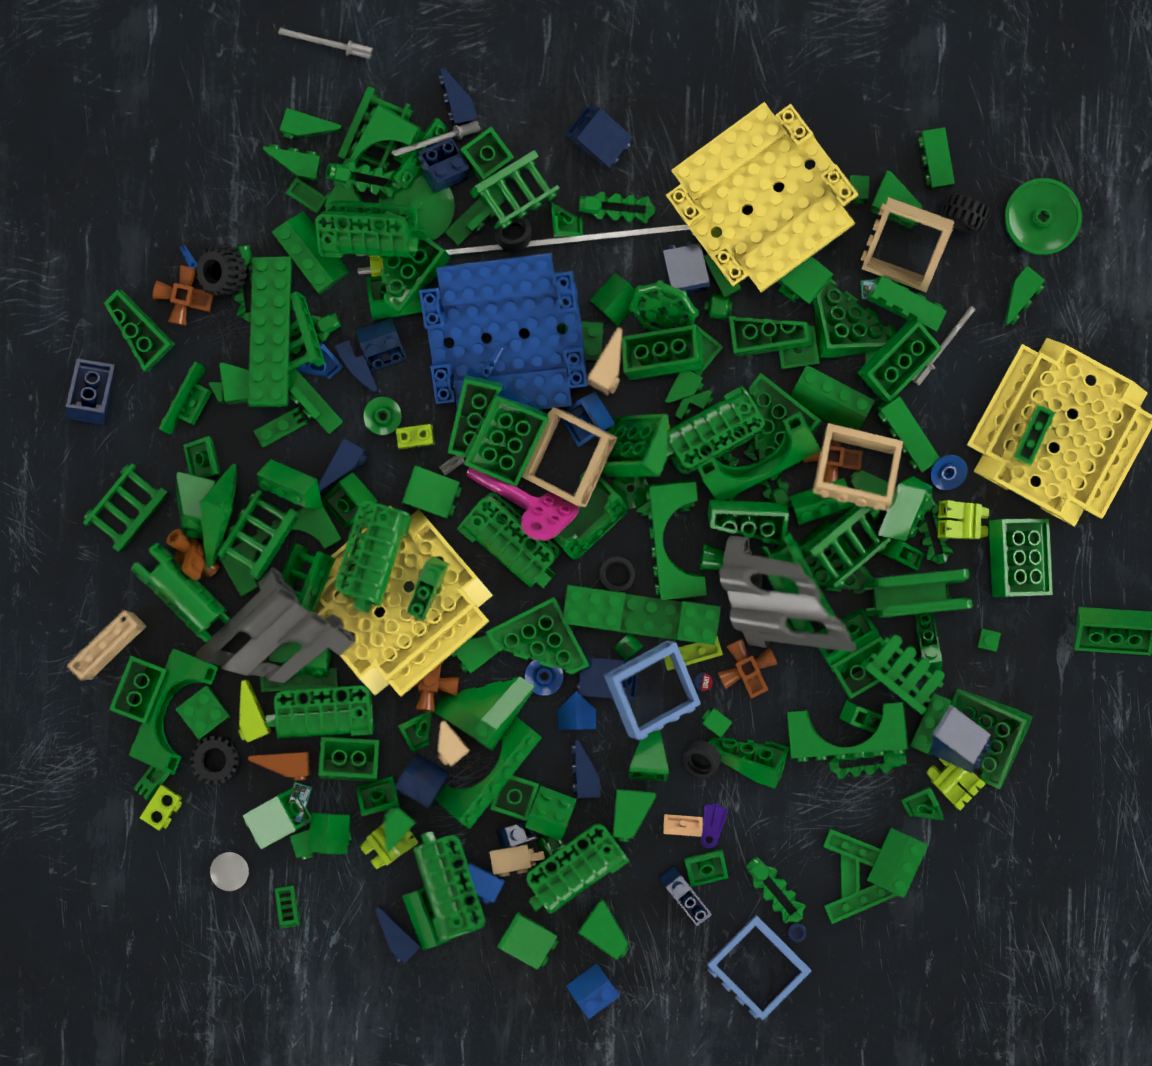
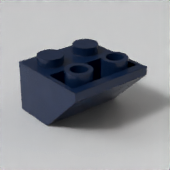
M452 137L418 152L425 179L434 193L468 178L470 167Z
M392 317L356 330L359 343L371 372L407 359Z

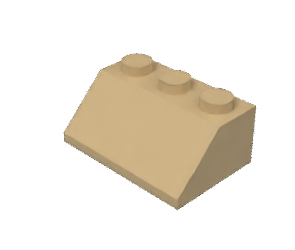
M443 721L440 726L438 748L440 755L438 757L445 765L449 763L452 766L471 749L447 721Z

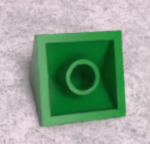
M615 273L591 298L590 302L618 327L631 313L629 304L633 300L635 289L630 283Z
M210 436L183 445L190 475L205 479L221 476L213 439Z
M393 776L380 779L378 782L373 781L356 786L362 816L401 805Z
M311 813L308 851L324 854H347L350 815Z
M722 849L684 858L691 887L728 878Z

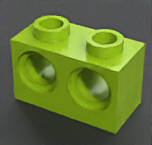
M160 785L140 819L157 830L166 829L172 820L169 817L173 811L177 812L181 807L182 802L180 800L182 797L166 786ZM165 795H169L173 799L170 806L165 805L163 802ZM155 811L162 814L160 822H156L153 819Z

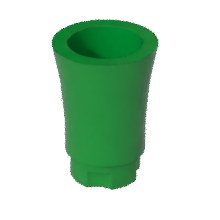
M703 544L699 570L720 571L724 565L725 550Z

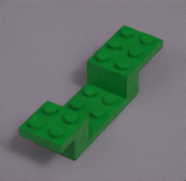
M568 585L562 624L716 645L721 607L684 601L661 600Z

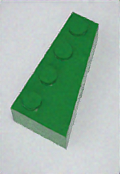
M884 276L874 280L866 297V300L906 320L920 321L927 330L933 333L938 331L947 312L943 309V305L934 301L931 303L926 300L925 296L918 293L915 294L909 291L907 287L898 285Z
M116 290L104 302L116 325L121 330L124 339L131 347V351L141 364L140 366L143 371H150L175 345L123 290Z
M729 316L733 352L737 357L813 345L811 328L807 322Z
M464 375L448 445V453L467 457L495 395L498 396L502 389V383Z
M897 395L891 402L879 400L873 404L879 418L889 428L888 432L894 439L896 438V440L903 441L901 451L904 455L907 454L910 459L908 462L914 470L917 469L923 472L940 459L900 396Z
M709 500L708 521L711 528L733 534H742L744 537H753L762 540V542H771L785 548L783 537L787 533L789 517L786 503Z

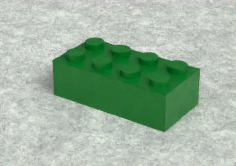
M908 320L857 373L880 400L891 402L942 348L920 321Z
M696 325L621 337L623 370L629 380L704 368L702 336Z

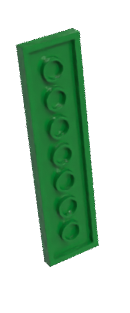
M253 257L249 407L288 406L291 257Z

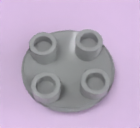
M227 852L214 859L210 868V875L213 883L218 888L225 891H233L245 884L249 876V869L242 856L234 852Z

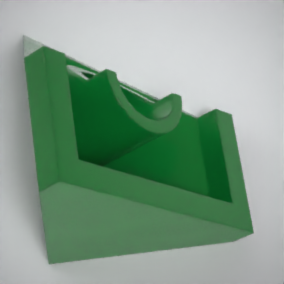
M551 202L554 238L582 236V217H577Z
M424 713L398 726L412 753L430 744L429 738L434 713Z
M928 786L901 800L909 817L916 816L945 821L939 803Z

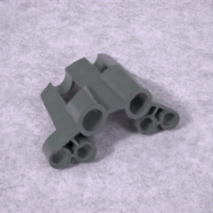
M729 536L723 558L724 565L720 569V581L722 587L728 591L732 606L730 611L731 623L736 630L743 632L749 646L769 648V641L854 651L856 645L850 640L846 627L839 619L829 616L819 602L821 599L819 589L811 578L804 575L799 564L753 556L752 551H750L749 537ZM762 574L792 578L799 588V595L761 590ZM788 617L822 621L827 627L829 635L788 630L785 626V621Z
M271 568L258 581L261 591L196 652V657L208 663L222 666L221 669L247 676H261L270 681L284 683L327 647L342 655L356 640L352 633L343 628V622L336 615L332 614L329 618L325 619L319 614L309 612L299 605L294 589L283 581L284 578L277 569ZM240 631L249 634L252 638L237 653L221 650ZM294 641L302 645V648L283 666L262 662L284 642Z

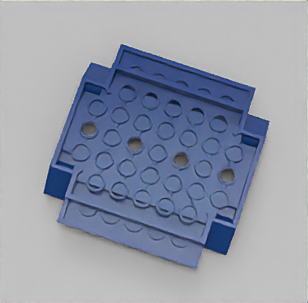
M552 253L437 267L439 288L419 290L424 327L428 330L432 357V365L430 367L436 404L455 402L456 399V406H458L464 375L500 382L502 383V389L498 396L532 406L538 410L572 406L570 388L588 386L587 359L577 287L573 272L555 273ZM561 323L566 324L568 327V331L564 334L557 330V326ZM527 328L530 336L522 338L519 334L520 329ZM482 334H491L492 341L489 343L484 342ZM447 337L452 338L454 346L447 347L444 344V339ZM502 345L501 348L504 347L505 349L500 355L499 361L490 376L485 377L481 374L482 370L497 347ZM489 361L490 366L495 365L493 361Z

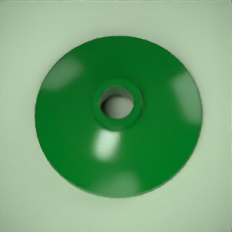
M377 397L367 404L363 418L365 425L371 432L378 435H388L399 427L402 413L399 405L391 398ZM381 413L387 415L385 420L379 418Z
M645 476L615 477L611 488L621 497L628 508H636L646 501V489H649V484ZM632 485L634 491L628 492L627 486Z

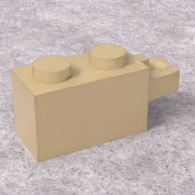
M528 844L489 852L493 874H498V877L509 876V872L516 870L517 874L529 872L528 868L535 866L537 860L545 859L544 851L534 852L533 848H528Z

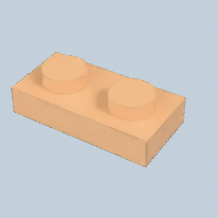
M664 814L663 834L702 837L703 817Z

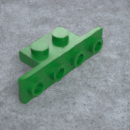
M435 118L426 132L419 131L413 144L446 134L449 129L440 119ZM403 143V145L400 148H404L410 145ZM437 143L393 157V160L401 165L393 179L402 188L407 189L422 168L418 152Z
M494 186L490 189V194L498 206H500L506 198L499 188ZM481 197L445 233L456 245H459L474 230L478 232L485 225L483 221L488 217L493 218L495 213L484 197Z
M195 361L190 367L175 399L171 402L166 416L162 419L159 427L160 430L171 435L180 419L193 426L195 425L212 393L210 390L198 385L207 369L205 366Z
M296 369L289 371L288 389L292 393L290 398L297 405L301 403L305 407L303 412L308 418L314 417L326 432L331 434L343 421Z

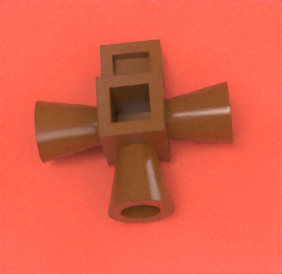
M180 266L179 284L174 283L173 287L159 281L155 283L153 299H170V302L175 305L167 321L169 323L186 326L187 307L206 312L211 310L214 295L191 287L197 275L195 268Z
M831 440L823 482L831 483L839 480L838 468L860 471L863 451L845 449V447H841L842 442ZM820 452L804 459L803 462H818Z
M175 529L169 534L166 543L177 549L175 560L182 565L181 570L194 581L200 579L201 573L209 578L217 572L219 568L217 561L210 568H206L203 536L202 539L190 538L188 540L180 529Z
M744 639L726 646L737 660V663L734 664L736 668L717 672L724 688H729L741 678L751 699L768 691L759 669L777 665L771 649L767 648L754 658L753 655L748 657Z
M440 663L414 686L418 687V691L421 693L416 710L434 713V695H438V690L457 696L459 677L440 678L442 665Z

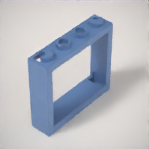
M667 640L604 675L628 736L631 738L644 739L648 736V733L662 729L664 724L678 720L679 716L684 713L693 712L695 707L701 704L676 642ZM670 655L687 701L638 727L620 681Z
M757 915L707 963L710 967L708 971L715 978L719 976L723 980L721 984L729 992L733 990L737 994L735 998L742 1005L746 1003L751 1008L749 1012L756 1019L760 1017L762 1020L812 971ZM755 925L801 970L763 1011L716 966Z

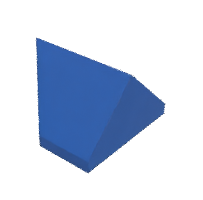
M321 342L320 347L326 364L318 367L312 362H307L296 370L330 379L344 366Z
M577 691L557 710L558 730L596 729V709Z

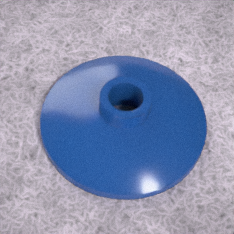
M943 456L931 468V481L938 489H955L965 480L968 471L967 465L959 456Z
M533 660L526 669L525 680L536 687L533 692L538 695L545 696L555 693L562 685L563 670L557 667L551 668L539 664V661ZM544 672L548 674L546 680L541 679V674Z

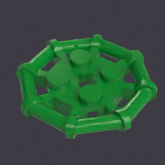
M661 280L645 286L638 285L635 288L633 300L629 304V310L634 313L641 324V328L653 332L672 329L675 324H678L680 327L691 326L699 315L698 309L694 307L687 296V291L667 285ZM642 297L647 299L646 303L640 302ZM682 315H687V320L683 319ZM652 322L658 323V324L664 326V328L661 327V326H658V325H656V324H653Z

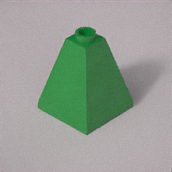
M857 470L851 475V483L855 490L886 497L888 482L863 470L860 472ZM895 486V488H894L893 497H894L895 492H896V490H897V486ZM869 507L871 510L868 512L874 523L878 526L885 519L888 511L881 509L878 511L873 507Z
M660 730L652 731L639 742L630 766L629 778L667 782L669 769Z

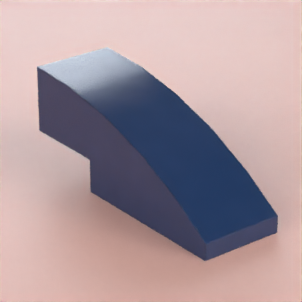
M349 340L335 345L340 358L356 379L374 393L379 392L364 355L356 357Z

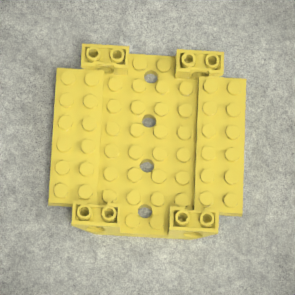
M762 103L671 170L680 182V185L666 194L667 198L733 287L749 276L759 291L763 292L855 225L843 207L859 196V194L838 166L834 165L791 104L774 116L766 103ZM813 160L816 163L815 167L810 170L806 169V161ZM776 183L784 184V190L781 192L774 191L773 187ZM747 205L753 207V212L750 215H745L742 212L743 208ZM715 228L722 230V234L718 238H714L711 235L712 230Z
M1046 338L1039 352L1022 344L967 443V446L983 454L973 472L1039 505L1042 510L1073 527L1076 526L1084 510L1103 519L1152 429V415L1140 407L1147 392L1132 380L1063 343ZM1088 375L1094 376L1096 380L1093 386H1089L1085 382ZM1041 405L1056 413L1032 465L1028 467L1011 459L1034 407ZM1069 409L1076 410V419L1068 418L1067 411ZM1055 442L1058 444L1059 450L1057 453L1049 451L1050 443ZM1033 476H1037L1041 480L1038 487H1034L1030 483V479Z
M419 509L410 516L413 518L407 537L402 538L381 606L371 605L369 613L356 610V607H353L355 600L345 597L336 589L335 581L345 553L346 543L331 556L336 559L314 612L325 619L329 618L332 614L336 615L343 622L344 629L355 633L356 642L340 656L375 696L390 684L402 697L490 622L479 610V607L493 595ZM367 528L363 529L361 534L366 533ZM432 556L436 558L442 557L444 562L450 565L443 583L423 621L406 613L414 590L406 592L404 586L406 583L412 582L416 588L425 562ZM352 565L350 571H353L356 565ZM383 607L385 609L384 616L376 617L375 610Z

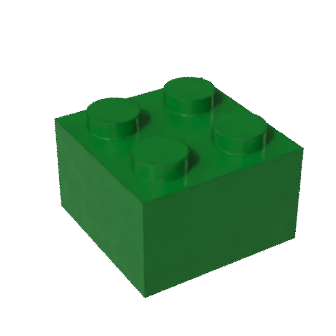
M492 127L460 149L470 169L480 182L487 179L514 158Z
M209 686L203 687L176 708V711L199 740L203 739L232 716Z
M512 775L494 797L490 809L527 821L539 783Z
M540 786L525 828L561 841L577 799Z

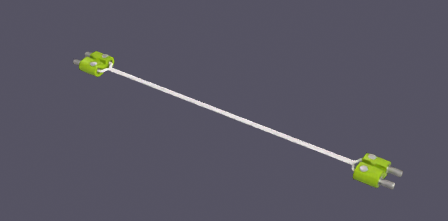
M685 224L530 241L526 247L690 229ZM715 228L711 232L714 238H718L722 234L720 228ZM489 245L445 251L449 255L502 250L499 245ZM369 255L370 267L358 268L359 275L371 273L372 277L381 276V269H384L383 259H380L379 256Z

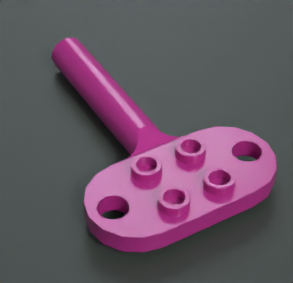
M469 467L466 473L468 478L525 509L526 512L521 520V528L524 533L534 539L548 540L554 538L576 518L580 506L569 501L565 502L563 500L566 499L550 491L537 498L515 486Z

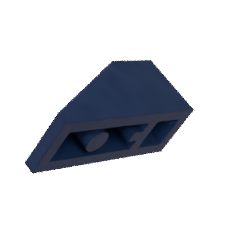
M378 906L375 911L390 951L393 953L391 956L398 963L402 961L405 964L421 945Z

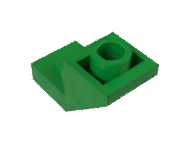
M708 390L684 398L674 418L680 421L683 417L687 418L691 410L688 407L689 404L701 410H704L705 407L709 408L713 397H711L712 391Z

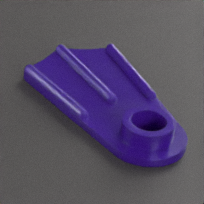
M718 803L704 805L702 837L700 841L705 848L716 846L728 812ZM707 836H711L713 838L712 843L706 842L705 839Z

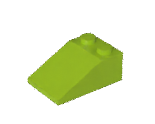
M244 680L241 681L239 721L241 729L238 731L242 740H246L247 743L268 735L272 731L270 727H266L265 715L250 681Z

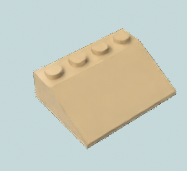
M620 328L615 332L588 377V385L606 396L609 393L614 394L619 386L618 372L622 329Z

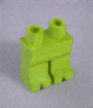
M427 424L396 429L399 450L416 446L436 445L433 425Z
M950 500L939 501L938 518L953 520L938 521L937 538L980 539V537L988 536V527L981 526V519H988L989 509L982 507V504Z
M939 758L945 767L939 771L932 765L926 773L932 779L930 782L958 810H961L972 799L970 795L975 796L986 783L974 773L967 772ZM958 783H959L969 794H967V793L958 785Z
M382 824L366 838L367 840L364 841L360 848L365 855L375 849L379 855L371 860V863L378 869L385 864L389 865L419 842L411 831L408 830L394 848L387 852L384 824Z

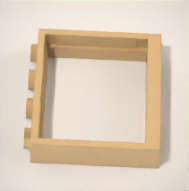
M888 198L887 203H882L879 214L882 215L880 220L876 219L873 226L875 234L874 236L871 234L867 242L869 249L868 251L864 250L861 260L864 261L862 269L927 292L951 234L954 221ZM890 212L942 230L924 276L872 257Z
M553 407L548 413L549 419L522 477L577 506L586 507L617 437L562 409ZM560 418L601 437L575 496L535 476Z
M828 423L824 431L813 493L822 495L823 498L831 497L840 502L848 501L855 503L857 506H869L878 511L879 509L888 511L892 504L903 441ZM831 440L893 454L886 497L823 482Z
M124 611L68 667L81 680H92L147 626L134 612ZM125 616L127 619L122 622L121 619Z

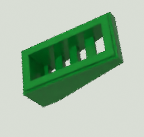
M294 885L275 888L279 926L282 929L300 926ZM281 894H291L289 897H280ZM292 901V904H288V905H282V903H281V902ZM293 909V912L283 913V910ZM294 917V920L285 921L284 918Z

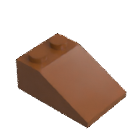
M310 752L248 756L249 761L287 777H293V781L305 780L307 776L311 775Z

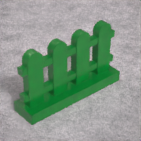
M892 635L889 639L885 637L883 640L885 644L878 653L875 654L873 652L871 654L873 659L870 662L864 659L860 665L920 714H923L927 710L923 706L924 702L929 703L931 701L929 696L937 686L942 687L944 685L942 683L944 673L939 669L934 670L932 673L927 671L930 667V661L926 658H920L916 662L913 659L916 655V650L913 647L907 646L904 650L900 649L899 646L902 643V639L898 635ZM896 651L900 655L890 666L886 662ZM911 663L913 668L903 677L901 673ZM882 667L887 669L884 674L880 671ZM925 674L928 678L918 689L915 685ZM897 678L901 681L899 685L894 682ZM911 689L915 692L913 697L908 694Z

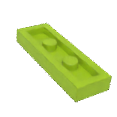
M718 636L716 638V645L695 642L678 647L685 666L723 655ZM670 655L664 657L667 671L675 669Z

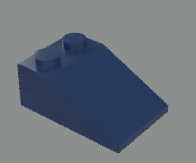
M77 358L66 403V419L104 425L115 369L114 364Z
M343 439L318 485L319 492L324 493L357 470L359 465L362 467L367 460L366 451Z

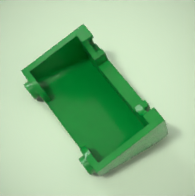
M586 471L580 475L579 483H581ZM599 477L587 506H580L576 518L552 539L571 559L576 560L626 515L628 506Z

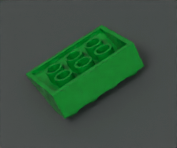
M495 395L464 465L517 487L549 419L548 413Z
M654 414L614 417L615 425L610 427L608 433L616 436L617 440L602 473L608 478L659 476L667 456L668 415Z
M1049 519L990 520L989 540L992 597L1053 595Z

